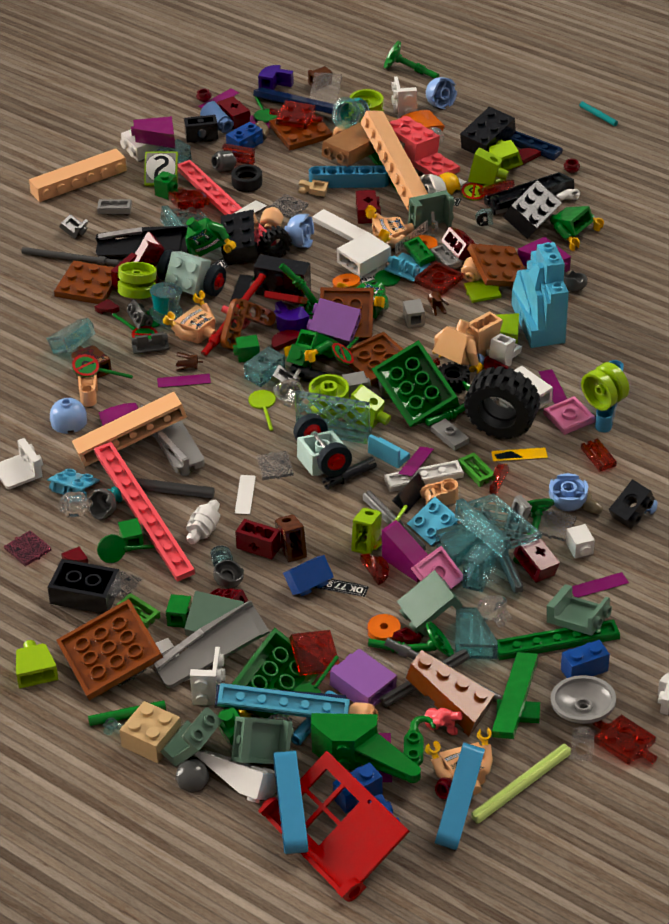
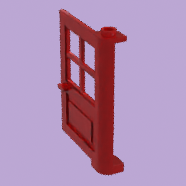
M326 751L300 779L302 796L306 793L319 806L305 824L307 829L324 811L337 824V827L320 845L307 834L308 852L300 854L327 880L344 900L350 902L355 900L367 888L363 884L365 879L410 831ZM328 770L341 784L322 803L309 788ZM346 788L359 803L340 821L327 807ZM278 797L268 798L263 802L262 807L258 811L282 834Z

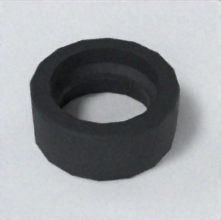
M243 164L235 167L231 173L232 186L241 192H252L259 189L263 182L262 170L252 164ZM244 177H252L251 179H241Z

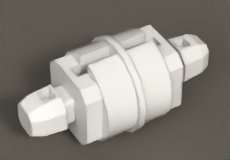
M211 500L207 504L199 505L195 512L192 513L186 526L189 532L187 535L189 544H195L200 539L208 538L212 531L215 530L221 516L218 512L220 503L217 500Z

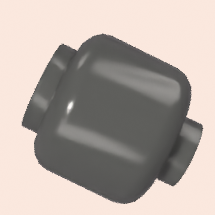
M217 151L212 156L211 163L216 171L228 172L234 169L237 159L231 151Z

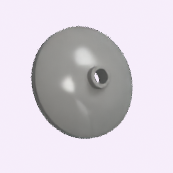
M587 675L573 676L562 680L554 687L551 693V705L560 717L574 723L589 724L600 721L612 713L616 706V694L612 686L600 678Z

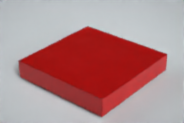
M265 291L264 293L265 298L306 305L308 300L306 297Z

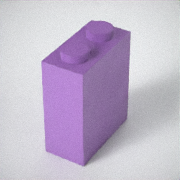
M320 298L318 304H314L312 311L314 315L312 319H309L307 329L332 338L347 347L354 339L361 319V309Z
M358 649L353 654H349L341 663L332 667L329 685L341 694L346 695L354 703H370L376 706L380 703L381 696L396 688L397 675L364 651Z

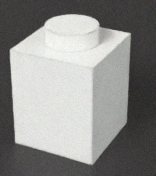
M586 524L567 528L566 544L574 558L592 555L594 553L595 540Z

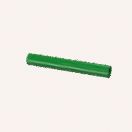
M164 700L150 703L166 711ZM139 706L88 716L89 725L95 726L129 719Z

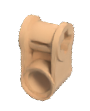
M97 375L93 377L78 376L80 402L85 407L94 406L97 403Z
M449 478L433 484H427L421 488L420 495L426 500V504L434 497L439 499L445 506L454 504L459 499L458 482Z

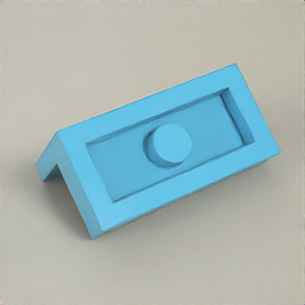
M372 434L368 436V453L396 468H399L410 459V453L381 437L378 438Z

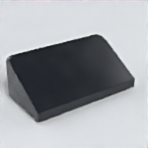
M417 473L392 500L400 509L407 505L405 514L421 498L420 490L425 486L421 475Z

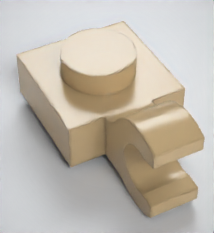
M314 179L312 182L300 180L299 185L304 187L299 188V193L305 194L309 191V194L325 197L329 182Z

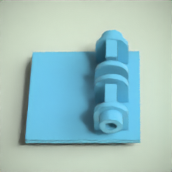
M402 252L398 257L395 255L389 256L387 260L389 265L384 270L415 282L432 264L428 263L420 267L411 255Z
M65 469L48 478L47 481H51L49 489H52V492L81 500L87 496L85 489L99 482L100 479L93 478L91 474L77 473L74 469Z
M434 497L407 524L428 544L433 546L447 531L453 533L458 531L457 522L460 518L439 499Z

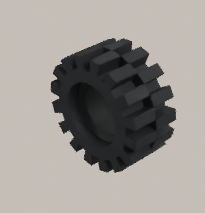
M272 226L271 230L267 228V232H263V237L260 236L259 247L265 255L281 258L282 254H287L286 250L290 251L289 246H292V239L283 227L276 226L275 228ZM280 239L276 245L271 246L275 240Z
M448 362V365L444 363L442 367L438 368L455 394L457 391L458 393H462V390L466 391L462 384L463 381L470 384V370L466 365Z

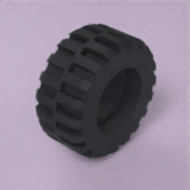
M498 366L496 369L491 367L479 372L473 379L464 401L467 417H470V422L473 425L475 424L479 431H484L486 435H493L498 439L502 437L512 439L513 436L516 438L525 434L532 426L540 407L538 390L535 385L531 384L532 381L528 377L525 378L524 374L520 371L515 372L514 369H505L503 366ZM490 397L504 399L507 402H509L514 407V409L501 407L497 405Z

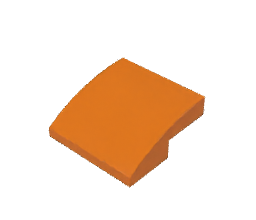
M419 110L403 115L410 117L412 120L421 123L424 127L433 131H443L445 126L430 110Z

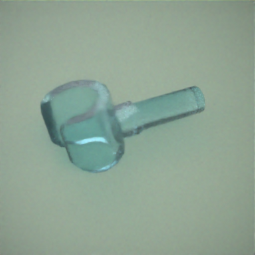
M108 718L103 724V727H105L103 732L107 735H112L115 729L120 730L124 724L118 723L114 718Z

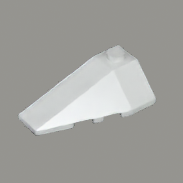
M199 750L194 754L238 793L247 796L248 801L260 803V800L272 798L277 792L275 771L272 769L251 766L252 763L231 761V757L207 750Z

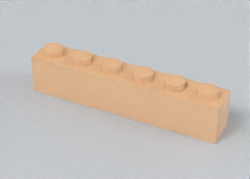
M113 149L29 179L31 194L39 202L123 173L127 171L126 159L117 149Z
M172 392L73 440L72 443L84 467L99 461L95 455L94 448L112 442L117 451L187 418L182 403L175 392Z

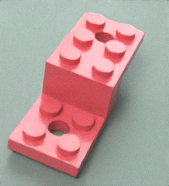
M403 116L389 122L398 139L405 143L404 150L414 168L424 174L437 176L445 172L454 174L460 172L459 165L438 153L440 135L436 134L433 130L424 127L421 123L412 120L408 116Z

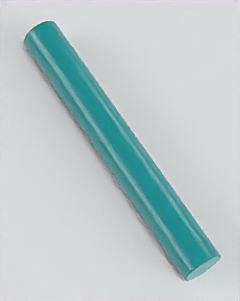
M583 101L580 103L579 106L613 126H617V120Z

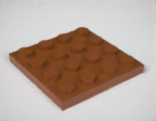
M129 599L56 640L89 701L164 658Z

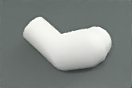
M566 189L555 195V197L560 201L577 200L580 196V191L578 189Z

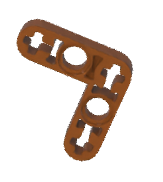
M240 298L233 299L229 304L220 338L221 346L225 349H233V345H236L235 337H240L245 319L262 326H271L276 321L275 313L250 301ZM252 307L256 311L254 317L250 315V309ZM261 315H267L269 320L267 321V319L261 317ZM233 319L237 322V326L234 329L231 326Z

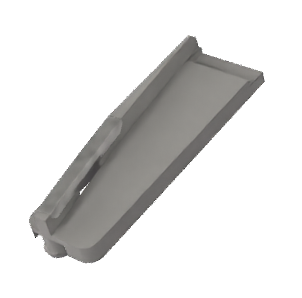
M182 421L153 434L176 473H179L178 469H180L182 476H188L190 474V466H194L195 469L204 466V456Z
M248 601L201 627L181 643L161 653L164 658L156 661L153 665L164 685L168 688H173L190 678L191 669L205 670L212 666L215 647H220L221 654H224V658L267 635L270 631L255 609L252 601ZM188 647V649H186L184 652H182L180 655L176 657L178 653H180L183 649Z

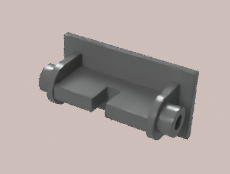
M132 299L127 307V313L138 329L142 325L151 326L153 318L147 314L148 312L145 310L144 305L138 303L136 299Z
M167 333L151 334V339H148V335L131 338L134 354L169 349Z

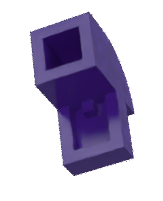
M281 65L267 66L258 75L259 88L263 87L274 90L277 85L292 87L294 84L293 71L281 69Z
M282 301L275 302L274 313L279 331L296 330L300 332L301 329L308 330L307 323L310 316L302 306L288 310Z

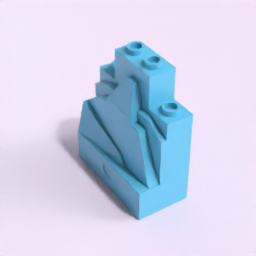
M555 242L537 244V251H531V260L527 261V269L517 271L512 288L511 305L514 312L519 313V323L530 348L565 343L569 291L564 283L565 263Z

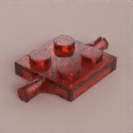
M285 100L282 108H270L269 111L270 115H277V125L307 129L311 122L322 123L323 116L314 115L316 105Z
M179 187L177 192H168V199L180 210H187L189 207H194L197 210L210 205V198L200 189L186 190L184 187Z
M622 714L611 723H605L602 720L593 723L594 726L602 730L595 736L594 743L624 763L630 765L634 760L642 757L652 764L656 762L658 756L648 751L655 744L656 736Z

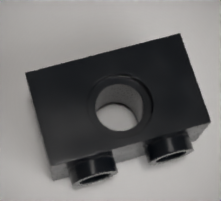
M216 115L184 118L187 143L218 139Z
M632 479L608 510L612 518L632 529L634 525L640 522L644 512L652 507L655 498L651 490Z

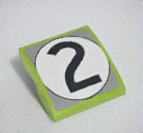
M145 151V186H154V178L162 171L177 175L178 182V152Z

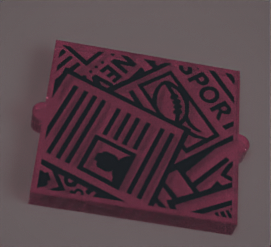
M30 530L20 537H15V540L4 546V549L25 567L35 560H40V557L51 551V547Z

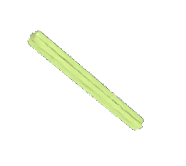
M566 744L559 746L472 811V820L476 823H481L571 755V748Z

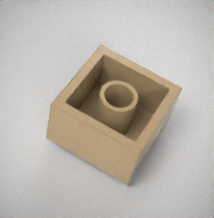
M144 701L121 727V745L127 750L159 763L164 757L160 751L181 727L180 717Z

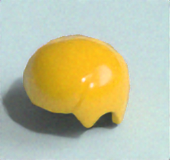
M445 172L439 175L445 182L449 194L453 195L456 189L460 191V181L454 173Z

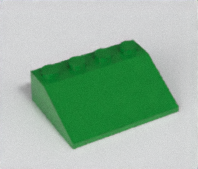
M419 340L372 368L373 373L409 427L424 423L426 419L460 405L457 395Z
M274 627L231 684L294 691L299 685L312 684L324 666ZM246 710L265 719L286 720L289 716Z

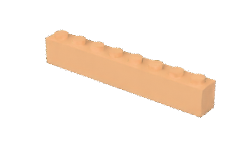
M366 111L361 120V125L409 212V198L426 195L428 192L384 112Z

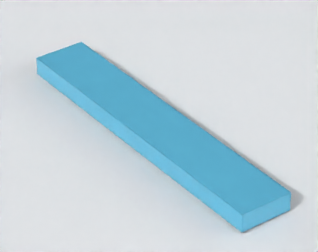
M220 683L217 706L311 718L312 713L348 714L350 699Z

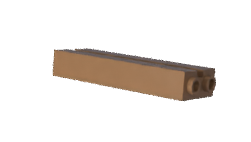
M385 114L389 122L397 120V118ZM361 122L324 140L322 145L323 157L330 160L336 158L337 163L347 167L376 152Z

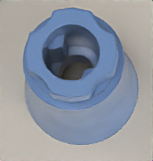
M215 101L206 103L201 109L200 116L216 115L219 131L228 133L232 130L234 122Z

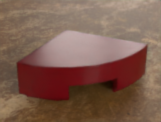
M109 299L94 306L95 311L103 314V312H111L113 314L120 311L119 306Z
M79 546L61 553L62 559L88 563L87 556Z
M405 627L395 631L392 639L402 643L405 642L406 644H419L422 636Z

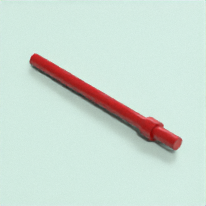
M263 273L259 274L241 299L249 301L266 278ZM225 321L216 333L212 334L208 339L207 345L201 351L204 356H207L213 347L219 344Z

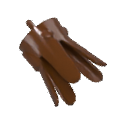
M439 292L430 293L428 301L431 304L434 315L437 316L436 306H438L443 314H446L447 311L442 302L446 305L449 304L441 298Z
M176 353L178 357L189 359L178 361L176 366L183 368H179L176 371L187 368L197 369L198 363H203V361H198V355Z

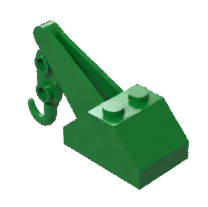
M312 713V752L320 758L328 751L346 770H355L357 767L370 762L378 771L401 778L409 783H417L421 779V768L419 765L423 763L424 738L418 726L420 723L427 722L435 729L436 725L433 723V719L428 716L414 718L411 721L407 734L404 736V752L402 753L378 734V714Z

